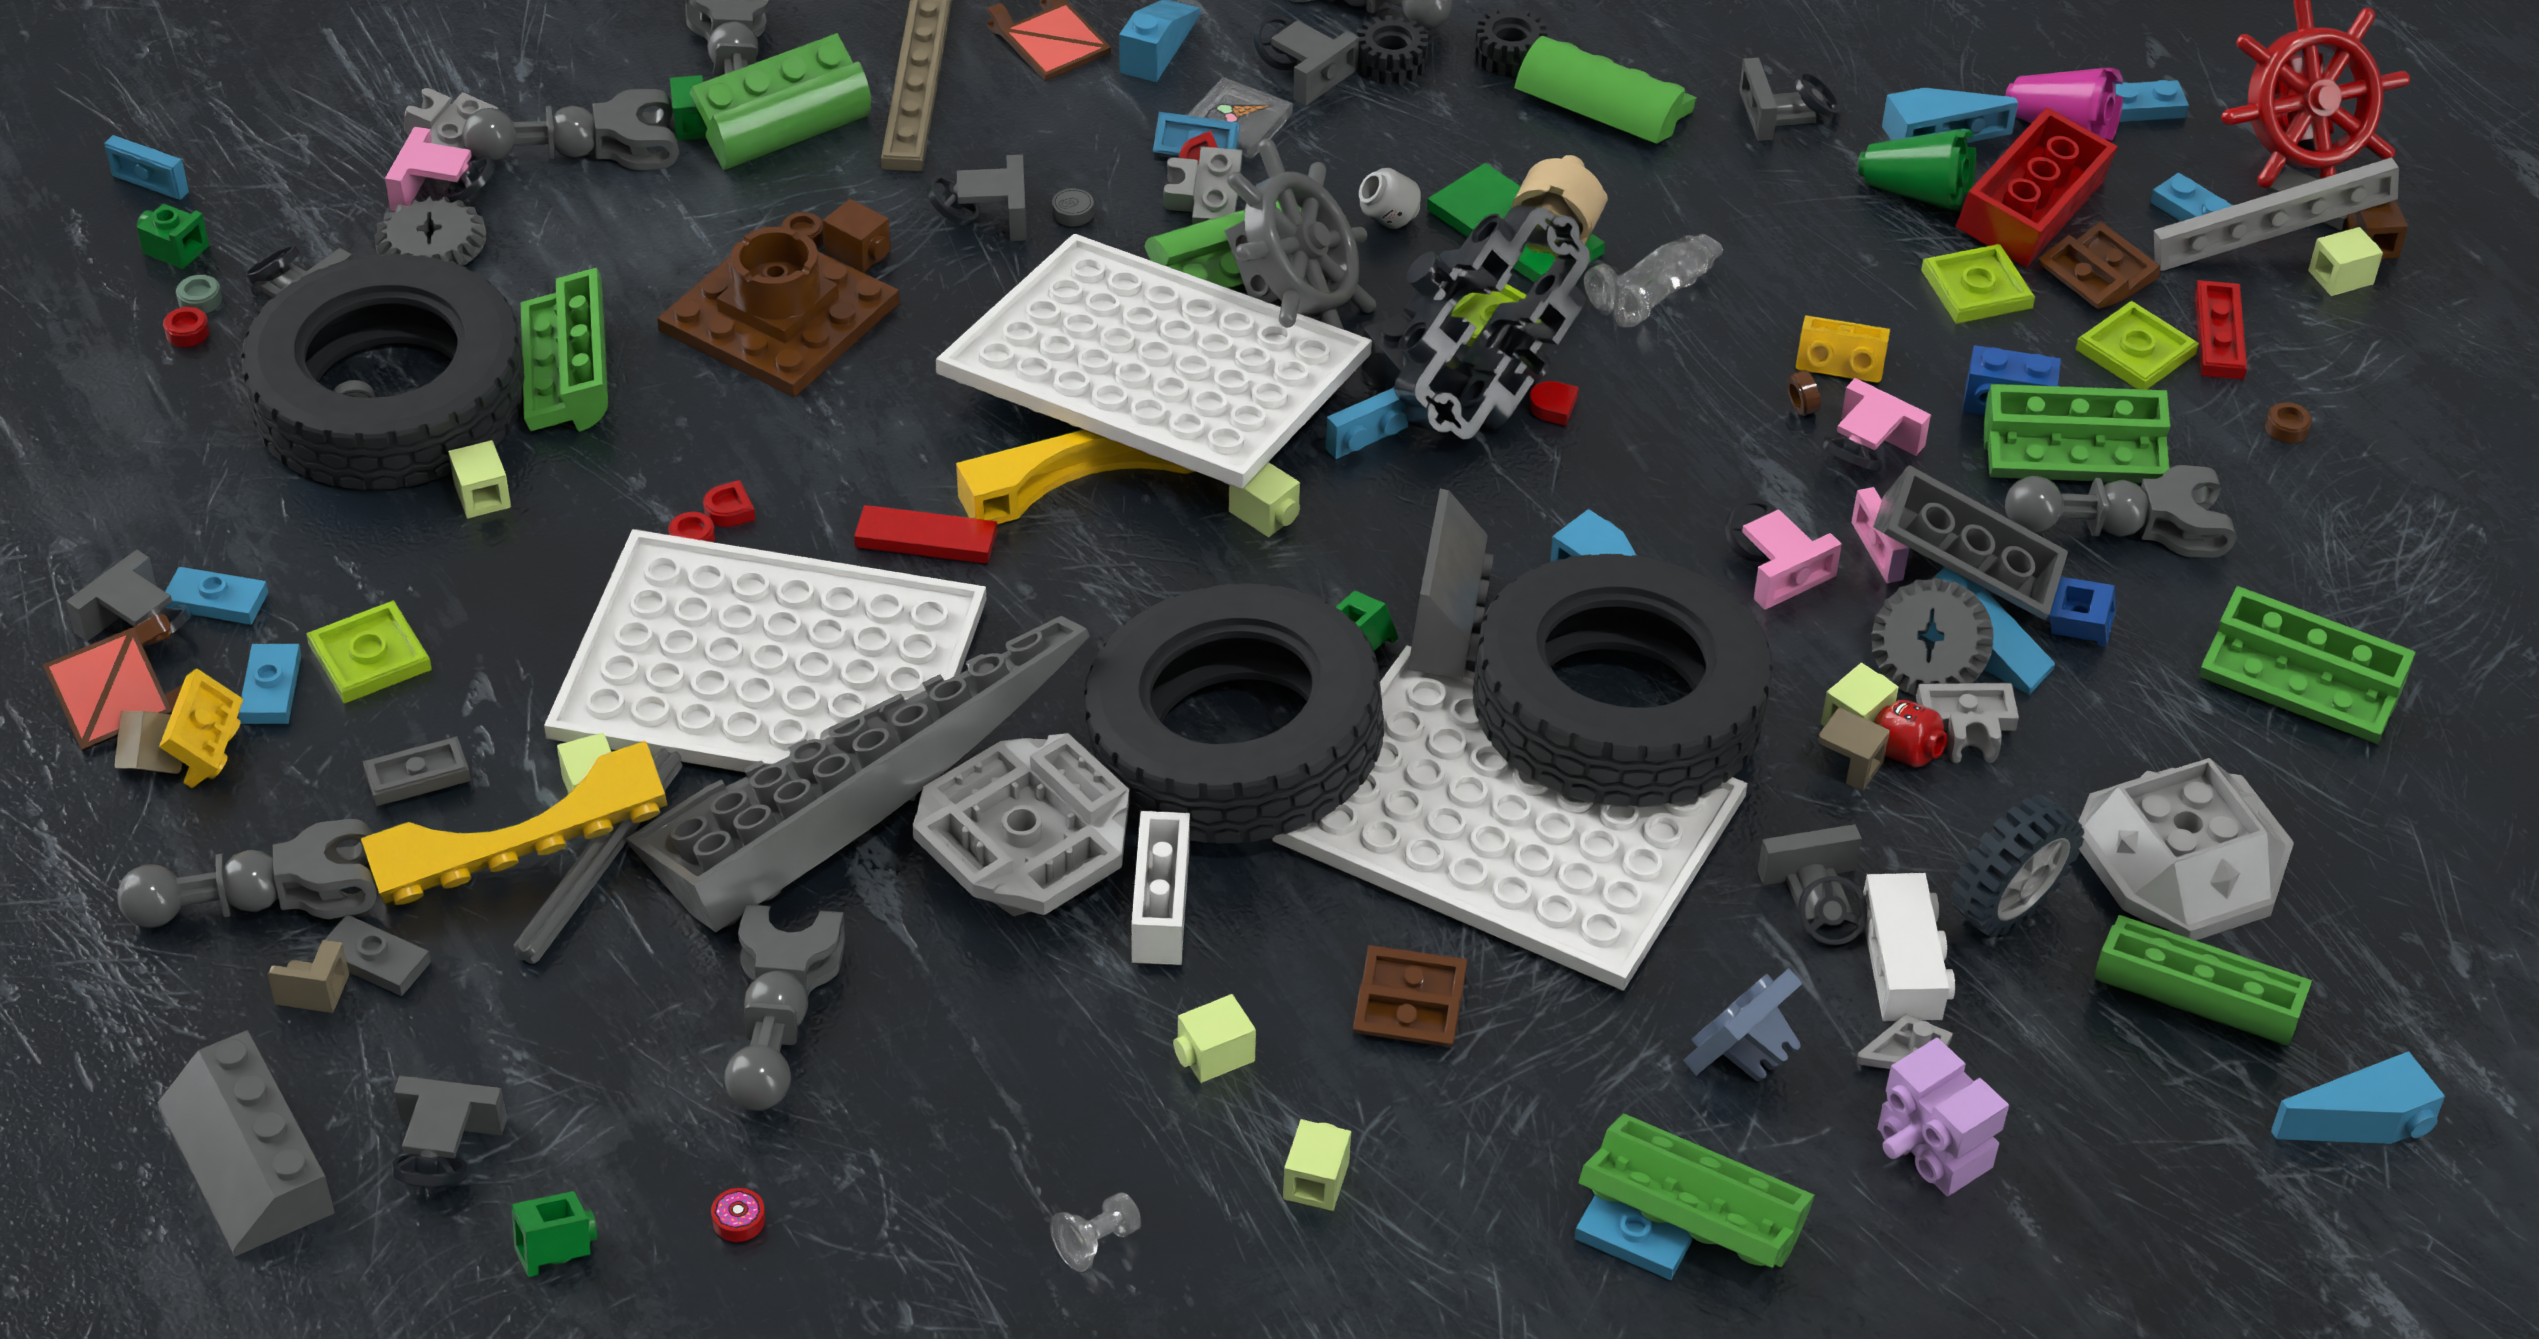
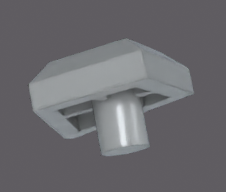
M1905 1014L1858 1053L1857 1063L1891 1069V1065L1936 1037L1948 1047L1953 1033L1934 1026L1927 1021Z

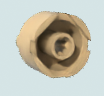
M1566 155L1562 159H1546L1535 164L1529 170L1517 192L1512 208L1516 206L1541 207L1549 210L1553 215L1570 216L1579 226V240L1585 244L1601 216L1608 198L1598 179L1585 168L1582 160L1576 156Z

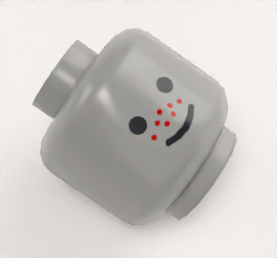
M1381 168L1367 175L1361 183L1359 189L1360 207L1362 212L1369 218L1389 229H1398L1408 224L1417 216L1420 210L1421 192L1415 181L1392 168Z

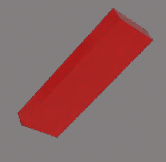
M2197 280L2195 303L2201 376L2244 380L2247 371L2240 284Z
M864 505L854 535L855 547L989 564L997 535V521Z

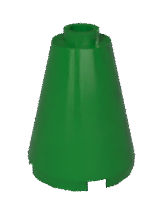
M1956 129L1869 144L1867 151H1862L1859 156V176H1864L1865 183L1869 186L1953 212H1961L1964 205L1961 203L1963 195L1968 194L1974 186L1976 147H1968L1967 137L1974 138V134L1970 129Z

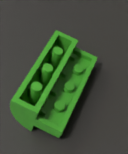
M838 33L694 85L690 90V95L708 128L705 136L723 171L868 116L871 108L870 91L863 68L859 61L852 62Z
M1545 36L1538 38L1529 49L1520 67L1514 87L1656 144L1673 135L1677 120L1693 112L1697 97L1685 93V89L1678 84L1657 80L1650 77L1644 71L1623 67L1607 57L1592 55L1579 50L1577 46L1571 43L1558 42Z
M1277 200L1276 207L1281 211V208ZM1245 209L1150 237L1145 243V250L1153 262L1237 292L1246 290L1224 231L1245 221Z
M597 267L556 278V293L521 302L522 354L525 376L523 384L524 420L530 431L573 420L578 432L595 425L607 410L608 385L602 279Z
M1991 384L1987 396L1984 420V450H1988L1989 476L1995 478L2040 476L2049 480L2093 481L2095 478H2100L2103 482L2125 480L2132 483H2142L2143 479H2158L2169 470L2167 435L2170 430L2167 390Z
M2237 586L2220 620L2218 632L2201 666L2199 677L2378 744L2390 716L2392 717L2416 652Z
M2122 915L2118 916L2115 925L2111 927L2101 950L2094 975V980L2288 1047L2292 1041L2312 983L2310 979Z
M1624 1113L1607 1129L1601 1148L1584 1164L1578 1182L1592 1189L1593 1193L1603 1200L1623 1202L1639 1209L1641 1214L1651 1221L1671 1223L1689 1231L1690 1236L1697 1241L1706 1244L1717 1243L1737 1252L1742 1260L1750 1264L1767 1265L1772 1268L1774 1265L1782 1267L1789 1257L1804 1226L1815 1196Z

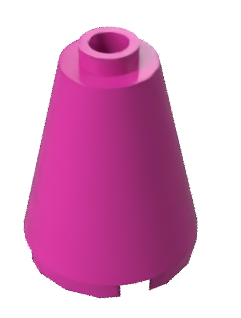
M2109 67L2019 76L2014 83L2008 85L2005 96L2017 99L2016 118L2032 124L2048 107L2106 140H2113L2120 122L2123 106V96H2116V84L2123 85V78L2119 70Z

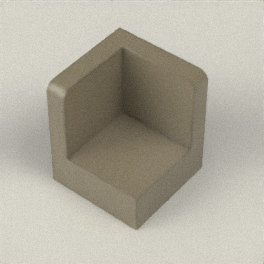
M1839 707L1820 732L1818 743L1851 758L1846 784L1863 791L1884 763L1890 730Z
M121 711L115 768L141 769L171 774L180 773L182 761L159 747L171 715L149 711Z
M322 940L313 963L292 960L288 963L287 967L271 966L268 979L275 1005L333 1013L350 975L342 942Z

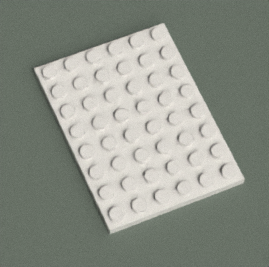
M1073 234L936 358V373L953 379L958 383L990 393L995 397L1006 399L1035 412L1043 413L1067 422L1072 426L1080 427L1104 436L1109 440L1120 442L1149 455L1157 456L1181 465L1186 469L1194 470L1243 489L1371 355L1372 340L1298 313L1295 324L1290 328H1285L1279 323L1281 309L1279 306Z
M632 529L544 725L546 738L570 742L604 732L609 747L612 750H619L646 740L653 757H655L660 749L665 748L670 753L677 751L681 755L680 761L741 772H744V768L761 760L765 767L770 766L790 755L788 747L804 739L806 741L811 739L824 740L830 737L828 733L829 727L900 693L905 700L925 691L922 683L941 674L944 681L960 674L987 600L986 587ZM917 794L910 800L915 801Z
M1406 646L1380 681L1382 711L1384 715L1383 745L1377 762H1374L1375 767L1363 785H1359V789L1345 803L1336 807L1335 811L1316 822L1313 821L1307 824L1306 827L1285 835H1276L1273 841L1624 991L1745 798L1748 783L1732 777L1727 782H1722L1721 786L1701 796L1697 795L1693 799L1650 807L1603 805V803H1592L1570 797V795L1558 793L1539 784L1538 781L1530 779L1514 768L1510 761L1507 762L1492 746V742L1487 739L1478 723L1479 719L1476 717L1472 700L1474 672L1465 669L1464 678L1460 679L1408 670L1411 647Z

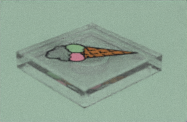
M1223 77L1187 116L1240 123L1241 129L1237 150H1242V155L1253 158L1259 152V143L1263 139H1271L1293 115V103Z

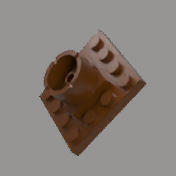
M764 226L744 236L743 240L737 242L732 248L731 255L663 312L657 318L658 331L795 397L900 303L899 290L818 252L813 240L805 234L800 235L797 230L787 227Z

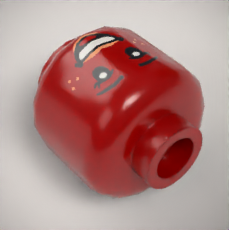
M1898 700L1890 706H1885L1875 720L1876 724L1890 730L1885 757L1910 767L1918 768L1925 766L1932 758H1938L1945 749L1947 733L1944 732V723L1941 715L1934 709L1910 700Z

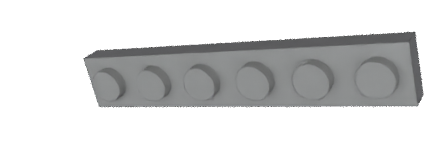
M2388 158L2155 229V262L2160 265V270L2164 271L2397 200L2399 167L2392 158Z

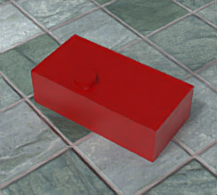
M2046 107L1970 189L1956 228L1988 246L2000 244L2009 258L2027 268L2104 182L2118 146Z

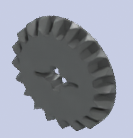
M429 196L426 201L418 202L412 199L411 205H397L396 212L385 213L384 221L377 224V233L374 235L377 253L381 256L389 254L421 255L464 266L472 261L483 249L486 242V228L483 217L477 215L475 207H466L462 200L451 203L447 196L439 201H433ZM430 228H433L434 233L431 235V244H428L426 234L430 232Z
M1936 577L1931 580H1916L1908 586L1899 587L1894 595L1885 599L1880 612L1875 615V623L1871 633L1872 653L1882 674L1889 681L1899 686L1898 689L1913 696H1916L1919 684L1973 683L1985 669L1992 653L1994 635L1991 618L1985 606L1976 595L1955 581H1945ZM1934 614V624L1938 633L1944 635V640L1935 642L1930 662L1927 645L1923 640H1919V635L1928 632Z

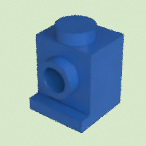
M2060 577L2050 614L2045 619L2050 620L2051 634L2097 641L2098 646L2107 647L2116 612L2115 585Z

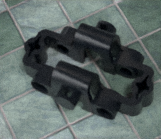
M1516 206L1508 212L1504 219L1497 213L1484 217L1473 229L1461 249L1442 251L1439 257L1432 251L1426 252L1413 262L1407 271L1406 280L1416 291L1404 307L1405 313L1412 321L1398 344L1399 350L1409 358V361L1397 377L1394 386L1396 396L1405 404L1406 418L1411 425L1416 428L1436 431L1444 436L1469 439L1477 433L1482 424L1490 430L1504 424L1512 415L1528 389L1544 377L1549 369L1550 359L1539 349L1542 343L1559 344L1581 311L1586 299L1585 295L1575 284L1589 264L1590 253L1586 245L1579 240V226L1573 218L1565 215H1553L1549 210L1541 207ZM1525 244L1534 252L1551 253L1555 257V261L1549 270L1535 282L1525 299H1519L1518 302L1499 304L1462 359V364L1474 375L1464 388L1460 396V402L1451 393L1431 390L1429 384L1435 375L1449 363L1460 345H1466L1477 328L1463 317L1451 316L1459 300L1470 293L1490 295L1492 291L1501 292L1512 276L1510 270L1521 256ZM1480 266L1484 268V270L1478 271ZM1520 356H1523L1527 360L1523 363L1518 359Z

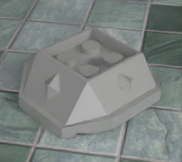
M1069 733L1049 735L1047 740L1022 738L1000 741L923 786L918 811L913 822V838L973 897L991 901L1012 916L1027 912L1045 915L1122 867L1129 808V789Z
M2211 758L2160 772L2146 771L2138 779L2090 793L2078 821L2083 825L2082 828H2084V835L2082 836L2084 838L2083 845L2078 849L2120 907L2147 923L2169 929V932L2195 941L2271 916L2294 844L2244 777L2227 773Z

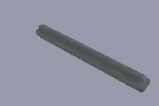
M665 748L660 749L653 758L664 791L682 768L681 755L677 751L670 753ZM630 818L612 825L613 830L592 839L514 943L517 958L525 960L530 964L537 963L626 844V838L635 832L641 822L633 823Z

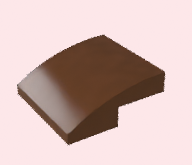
M2101 221L2077 240L2071 235L2066 236L2038 258V262L2043 268L2097 309L2105 308L2124 300L2160 277V265Z
M1369 945L1363 981L1360 984L1353 1033L1453 1048L1465 983L1467 959Z

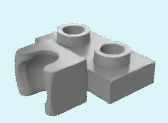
M424 88L422 89V108L408 106L406 108L404 129L406 134L410 135L414 126L427 128L431 131L432 144L467 149L463 140V128L467 119L480 109H498V107L463 92L451 104V97L432 89Z
M1201 147L1199 164L1195 159H1168V182L1171 184L1164 186V207L1168 210L1193 212L1192 225L1236 212L1238 194L1230 188L1227 178L1233 172H1241L1242 150Z
M2012 683L1918 685L1917 703L1934 709L1943 719L1944 731L1947 733L1946 746L1951 762L1959 763L1961 761V750L1966 746L1979 748L1983 753L1984 760L1988 763H1993L1997 759L2001 747V731L2016 730L2019 720Z

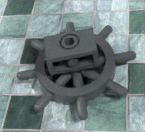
M1263 139L1259 143L1258 148L1269 178L1256 186L1239 172H1233L1227 178L1230 188L1246 202L1245 221L1224 231L1248 296L1281 306L1279 323L1285 328L1292 327L1296 322L1297 313L1310 317L1321 316L1323 323L1344 330L1336 310L1337 308L1343 306L1349 300L1364 313H1371L1376 308L1374 298L1358 284L1360 265L1356 244L1363 243L1367 239V231L1363 227L1351 228L1340 206L1323 187L1326 175V167L1323 163H1313L1310 166L1308 176L1293 171L1285 172L1275 143L1271 139ZM1277 200L1281 208V211L1276 207Z

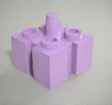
M1936 1037L1891 1065L1886 1087L1888 1101L1882 1105L1877 1129L1885 1139L1883 1150L1889 1158L1896 1159L1903 1154L1907 1155L1912 1152L1916 1156L1915 1165L1920 1175L1926 1181L1934 1183L1948 1197L1993 1168L1999 1142L1993 1136L2003 1130L2009 1104L1981 1078L1973 1081L1964 1072L1966 1064Z

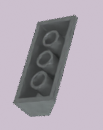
M1908 465L1883 496L1873 527L2045 620L2050 614L2068 551Z
M1440 489L1419 597L1408 670L1463 679L1466 661L1476 662L1481 624L1483 622L1494 554L1485 553L1488 535L1449 490Z
M246 1030L198 1050L158 1101V1106L234 1257L334 1214L325 1174L249 1031Z

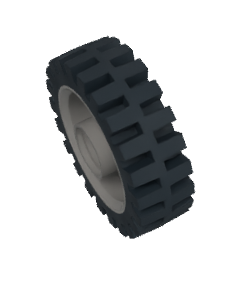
M2035 795L2032 799L2027 798L2021 801L2019 808L2014 806L2007 811L2005 819L2000 817L1993 824V831L1990 834L1985 832L1979 839L1982 842L1980 846L1972 848L1967 855L1970 860L1961 865L1958 871L1960 876L1954 880L1952 885L1954 889L1950 894L1952 906L1974 926L1991 937H1996L1998 934L2004 935L2008 933L2010 928L2014 930L2021 925L2023 917L2028 920L2035 913L2037 905L2042 907L2048 900L2047 895L2049 892H2055L2061 885L2059 882L2060 878L2067 876L2072 867L2069 863L2077 859L2080 853L2077 849L2083 845V825L2064 808L2045 795Z

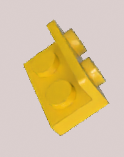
M1805 315L1796 368L1798 370L1852 379L1857 378L1878 383L1882 379L1890 329Z
M197 668L188 674L184 680L159 745L161 749L189 766L183 783L191 788L207 777L210 779L215 778L225 766L228 756L224 751L228 741L232 739L240 726L241 721L237 716L244 700Z

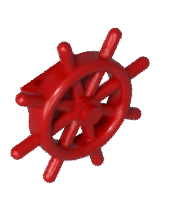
M2293 0L2298 30L2280 37L2267 49L2248 34H2242L2237 38V47L2257 62L2249 84L2248 105L2225 110L2221 115V120L2228 126L2251 121L2259 141L2272 154L2257 178V183L2261 188H2270L2285 164L2300 168H2318L2319 177L2323 179L2336 175L2335 165L2349 160L2364 147L2382 160L2394 158L2395 149L2374 132L2382 113L2383 92L2407 86L2410 83V75L2406 71L2381 75L2373 56L2361 43V40L2375 19L2373 9L2363 8L2346 33L2327 27L2314 28L2311 1ZM2317 45L2335 52L2326 67L2324 66L2323 53H2318ZM2301 50L2300 55L2293 56L2296 52ZM2348 65L2355 81L2337 85V79L2345 66ZM2357 98L2354 116L2340 106L2341 101ZM2333 122L2346 131L2334 144L2331 143L2330 134L2334 133ZM2314 138L2316 151L2306 150L2297 144L2299 141Z

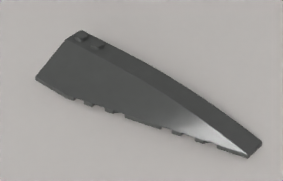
M1063 616L1055 618L1006 642L1007 651L1002 654H981L966 661L968 670L945 681L941 674L923 682L925 691L905 700L900 693L829 727L828 733L830 737L824 740L811 739L806 741L804 739L788 747L790 751L788 757L770 766L765 767L761 760L744 768L747 777L725 787L721 779L703 788L627 837L626 840L633 851L693 917L715 932L721 928L731 926L741 918L747 904L758 905L762 901L770 900L777 896L783 887L874 827L919 793L923 786L934 781L953 766L1049 679L1090 637L1087 628Z

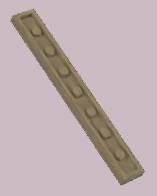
M910 0L881 155V167L884 170L923 171L952 0Z

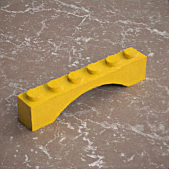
M1085 429L956 463L958 497L969 518L997 521V524L1019 519L1030 505L1049 491L1089 474L1135 468L1167 470L1182 474L1195 471L1157 456L1149 455L1120 442L1109 440L1104 436Z
M645 740L599 756L586 777L564 799L544 813L518 825L491 832L453 833L432 830L407 822L363 837L361 841L383 901L385 903L394 901L395 905H403L420 899L424 895L423 890L442 884V887L446 889L462 885L471 880L470 874L490 868L491 872H498L513 867L519 863L518 857L535 851H537L538 855H548L557 852L566 846L565 841L581 835H584L585 839L603 836L613 830L612 825L630 818L633 823L649 820L660 814L659 808L667 806V800Z

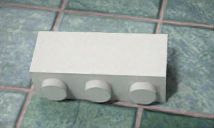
M1141 811L1132 912V963L1182 965L1189 864L1190 813Z
M1926 873L1867 874L1863 891L1867 903V919L1864 926L1882 1020L1898 1021L1905 1014L1920 1020H1942L1947 999H1953L1955 995V978L1952 969H1945L1944 960L1947 954V941L1945 932L1937 931L1936 922L1939 916L1937 894L1929 892Z

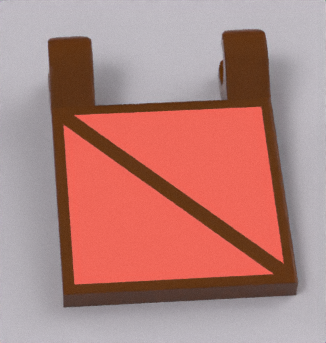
M1039 0L1041 8L1045 11L1016 23L1013 22L1003 4L998 3L987 8V12L992 16L987 21L988 29L994 34L1001 35L1044 81L1111 53V46L1066 0Z
M165 614L150 617L133 628L43 664L82 751L118 737L121 711H149L172 714L182 685L164 694L143 649L144 645L160 642L172 635L171 624Z

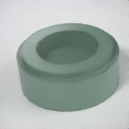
M207 275L190 276L181 281L176 288L180 308L194 307L206 314L215 310L222 302L218 281Z

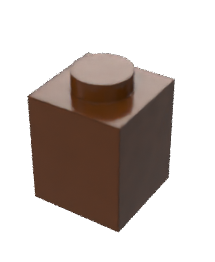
M852 199L847 200L822 220L825 253L863 273L877 261L882 260L891 251L889 218Z
M2396 200L2347 215L2345 231L2360 227L2383 252L2381 259L2399 258L2408 224Z

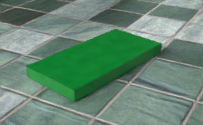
M1484 163L1427 198V210L1466 237H1469L1473 229L1484 217L1497 213L1504 219L1512 209L1513 200L1521 186ZM1591 233L1585 243L1590 253L1589 263L1604 254L1605 242ZM1525 244L1521 256L1512 268L1535 283L1549 270L1555 261V257L1550 255L1551 253L1534 252Z

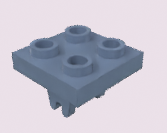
M1790 968L1774 981L1768 974L1764 975L1730 1004L1723 1013L1691 1039L1697 1048L1683 1061L1697 1076L1723 1054L1755 1081H1761L1765 1078L1766 1071L1761 1067L1760 1062L1769 1070H1773L1778 1064H1782L1788 1059V1055L1782 1049V1045L1791 1053L1796 1052L1801 1046L1777 1006L1803 983Z

